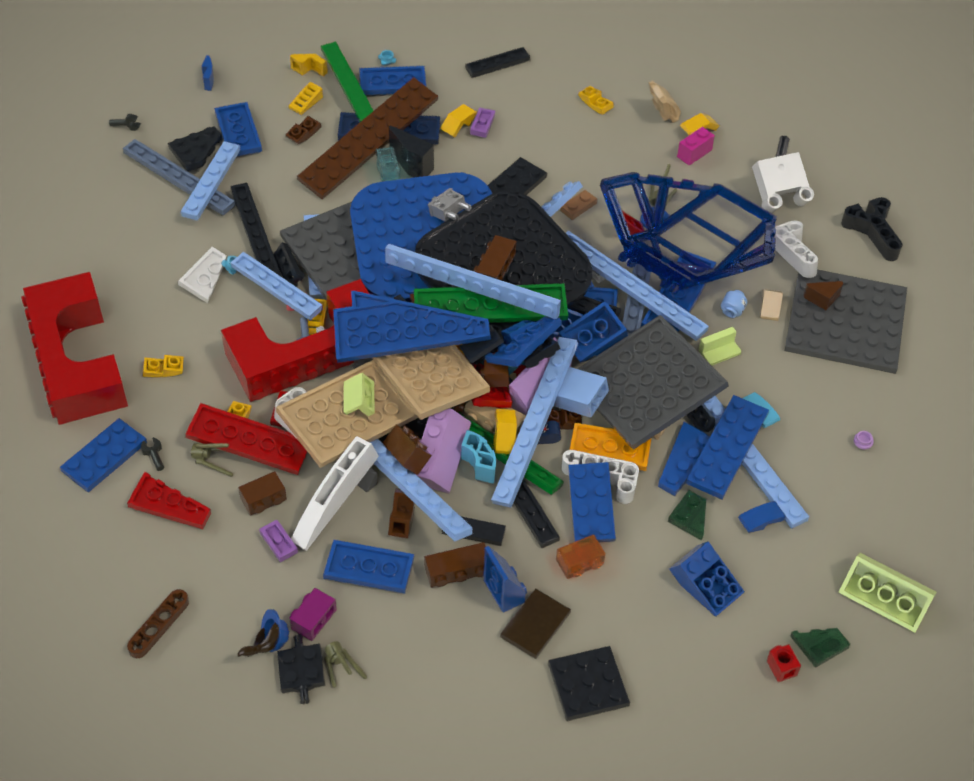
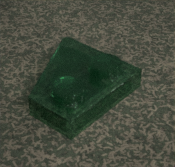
M688 490L669 516L668 522L702 541L705 526L706 499Z
M828 628L826 630L812 629L810 632L798 633V630L791 632L790 635L815 668L849 649L851 645L838 628Z

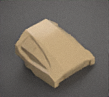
M650 81V93L654 97L652 101L656 110H659L664 121L670 119L672 123L678 121L681 111L670 93L654 81Z

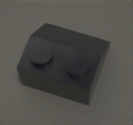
M490 325L491 340L465 343L459 346L473 367L486 359L485 356L487 354H493L499 346L504 344V341L492 325Z

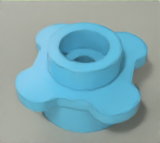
M384 50L378 55L382 65H390L396 62V58H394V54L390 50Z
M228 256L227 260H223L221 263L232 275L237 271L231 266V262L236 256Z

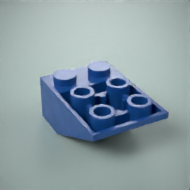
M709 541L697 545L669 568L679 584L714 616L719 615L745 592Z

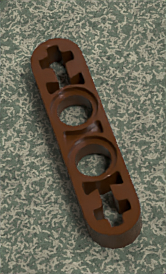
M177 589L172 591L129 640L127 648L131 657L136 659L144 657L187 608L189 599L184 590ZM181 598L183 599L182 602H181V601L175 602V599H181ZM163 612L171 613V616L166 620L159 618ZM151 627L158 629L154 635L146 634V631ZM141 645V649L137 648L134 650V646L138 647Z

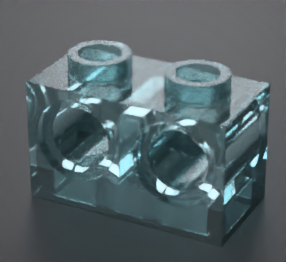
M393 147L376 149L377 167L381 181L399 180L400 168Z

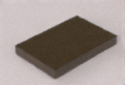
M535 589L502 631L500 637L537 659L569 616L571 609L540 590Z

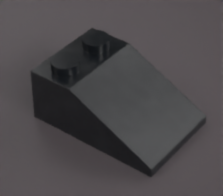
M390 125L389 152L409 176L413 178L429 176L434 170V145Z

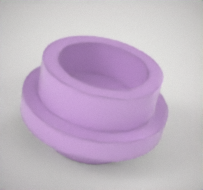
M860 431L854 437V444L860 449H869L873 445V437L868 431Z

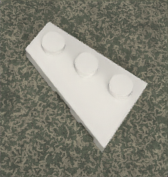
M211 247L178 281V285L208 304L223 269L221 263L227 259V256Z

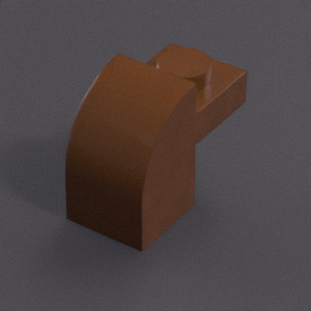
M397 488L394 493L388 535L408 538L412 527L415 503L403 491Z

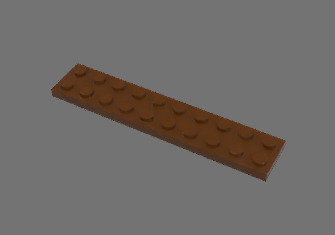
M413 77L298 174L297 180L323 200L389 143L390 125L403 131L438 100V95Z

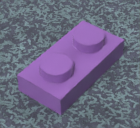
M479 107L471 126L470 134L486 138L495 118V111Z
M278 520L259 529L261 536L279 562L298 553V548Z

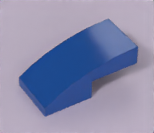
M206 55L202 64L203 82L205 90L211 91L214 83V74L211 58L209 55Z
M776 501L752 508L740 514L738 518L747 532L751 533L764 530L768 524L781 522L786 516Z

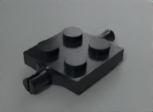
M296 634L293 636L295 647L277 651L280 686L282 694L298 692L300 693V703L305 704L306 702L308 704L310 702L308 691L316 687L326 686L320 643L308 646L303 645V636L298 634L297 637Z

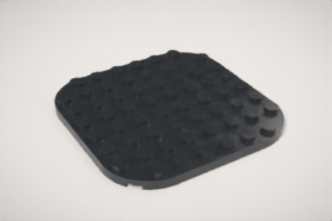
M501 191L485 197L472 205L470 211L464 210L457 214L459 216L458 220L449 219L426 233L415 247L416 253L474 271L475 266L480 264L481 255L486 253L489 241L492 242L495 235L516 241V255L502 281L513 285L565 284L567 307L580 300L587 293L591 285L592 266L586 254L535 200L522 193L513 194L508 193V191ZM418 274L428 288L457 287ZM492 322L489 325H492L504 341L501 331L519 322Z

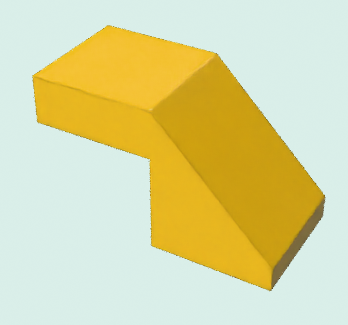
M317 54L290 55L291 69L302 76L311 69L322 76L328 74L327 61Z
M462 104L447 115L440 129L456 137L463 124L470 126L477 111Z
M703 113L697 114L680 125L689 135L701 127L716 131L720 126L709 115Z
M496 409V431L493 438L495 453L510 454L516 441L515 410Z

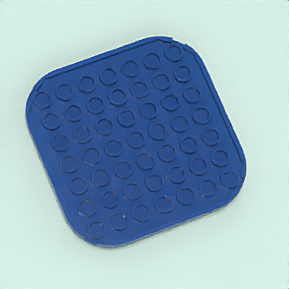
M460 172L377 182L360 190L351 203L350 215L360 279L369 294L372 293L373 295L391 299L400 294L406 302H410V294H414V289L428 288L417 273L385 263L386 246L391 244L415 252L418 241L426 233L445 222L435 216H430L428 203L432 201L434 196L437 197L447 189L452 188L453 191L464 196L465 203L472 206L492 194L488 185L476 176Z

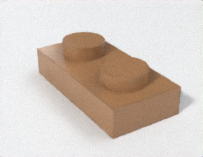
M584 190L567 201L560 208V211L571 220H574L596 205L597 198L587 190Z

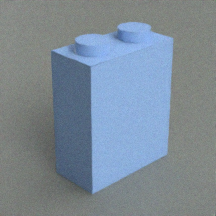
M569 367L553 406L591 418L609 391L607 378Z

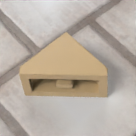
M763 289L761 319L779 320L783 292Z

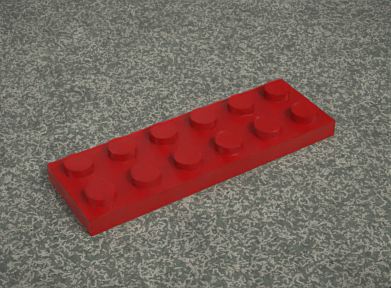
M200 403L185 434V438L202 444L227 443L229 447L217 449L295 475L299 474L308 453L300 441L290 432Z

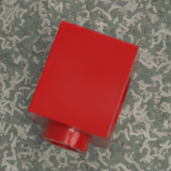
M789 644L785 646L778 645L770 650L767 663L778 683L798 676L801 664Z

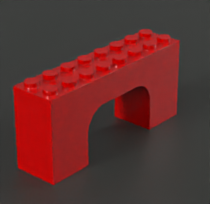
M86 272L23 288L25 296H21L24 307H28L25 308L27 321L31 320V322H28L31 335L35 334L32 336L34 349H36L37 361L40 363L41 377H44L42 382L52 417H57L58 424L61 425L128 407L114 354L77 362L66 357L63 341L70 332L104 323L91 273Z
M361 279L326 291L328 314L333 324V309L352 306L351 291L369 294ZM257 317L221 330L225 355L250 402L260 400L265 396L278 393L280 390L297 386L302 382L315 379L318 376L331 373L336 369L354 363V360L337 362L334 325L326 330L286 344L271 341L266 336Z

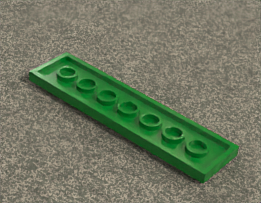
M565 284L516 285L561 300L558 318L560 320H568ZM460 287L414 289L415 304L486 318L489 320V323L519 322L523 320L538 321L545 316Z

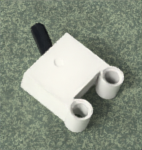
M780 136L774 158L757 161L752 166L762 198V209L768 214L775 212L782 205V198L779 195L796 192L793 196V201L798 206L806 205L814 197V192L809 187L799 152L786 155L790 141L788 136Z

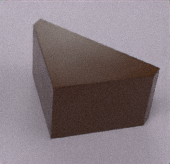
M843 281L807 283L803 296L815 305L827 310L840 296Z

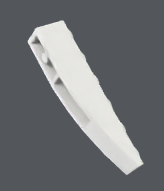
M356 436L333 465L309 502L295 529L291 540L296 546L305 551L309 549L377 460L379 455L371 443Z

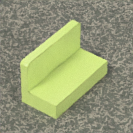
M733 327L702 338L698 350L711 365L738 356L742 352L735 343L736 330Z
M363 373L344 381L345 414L358 409L367 416L375 413L374 381Z

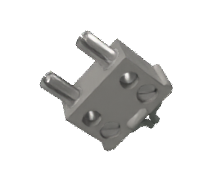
M452 188L447 189L437 197L434 196L432 201L428 203L430 216H435L445 222L450 218L455 221L458 220L459 216L457 213L462 209L470 211L472 208L471 205L465 203L464 196L453 191Z

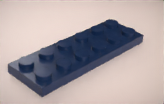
M340 112L338 141L360 123L355 113ZM420 115L403 131L431 144H439L440 116Z

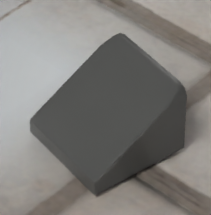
M370 467L357 485L365 492H369L377 485V472Z

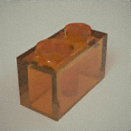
M594 534L557 549L556 561L567 579L579 577L584 572L591 569L596 570L604 564L605 552Z

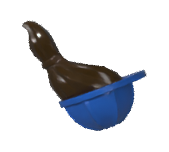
M268 609L263 615L261 630L256 635L254 646L242 647L238 651V657L242 655L251 657L255 654L275 652L281 649L289 640L287 623L279 618L278 613L274 609Z

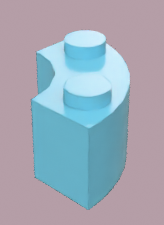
M467 430L461 445V459L473 466L476 480L494 484L496 475V456L494 450L487 444L485 438Z

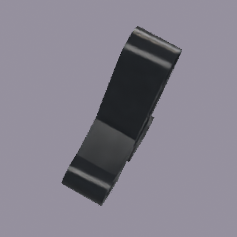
M884 197L869 200L866 212L859 203L846 207L841 221L842 226L846 229H854L868 235L886 260L896 261L902 248V242L885 220L891 202Z

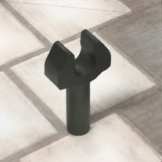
M127 114L125 119L109 120L110 126H127L131 131L139 129L141 123L136 122L138 116L134 114Z
M153 437L154 446L148 447L146 442L142 441L141 449L143 455H151L157 471L163 470L164 465L158 454L162 450L161 442Z

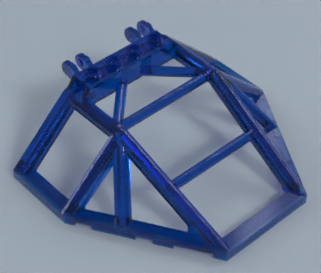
M630 172L601 180L600 188L620 243L624 249L618 256V260L620 262L627 261V266L630 268L640 264L645 267L646 271L653 272L662 280L660 287L665 289L671 285L669 288L671 294H677L679 290L740 274L770 264L774 260L776 245L775 222L777 216L722 184L714 183L713 186L694 184L693 180L682 179L681 182L673 181V177L648 174L647 177H642L637 172ZM643 184L659 186L654 212ZM628 185H632L648 229L632 235L629 232L614 190ZM669 187L700 191L695 199L663 220ZM717 195H720L758 217L762 222L741 242L693 214V212ZM684 218H688L736 248L713 269L660 235ZM764 235V244L746 253ZM650 240L652 247L644 242ZM659 244L693 265L670 259L662 254Z

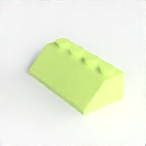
M859 553L838 593L916 632L937 592Z

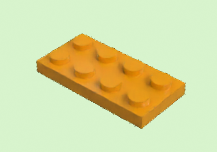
M575 423L570 450L633 462L638 466L639 470L646 471L651 438L633 450L615 429Z

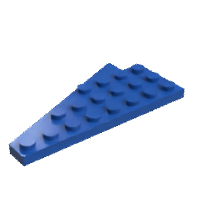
M351 291V307L333 309L336 360L338 363L491 340L489 320L486 318L358 291Z

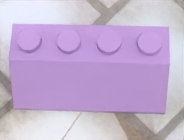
M551 357L539 361V364L535 367L525 368L509 385L512 409L527 415Z
M450 408L428 418L421 442L428 446L427 451L432 456L417 475L431 489L449 494L461 458V445L466 431L471 426L469 420Z

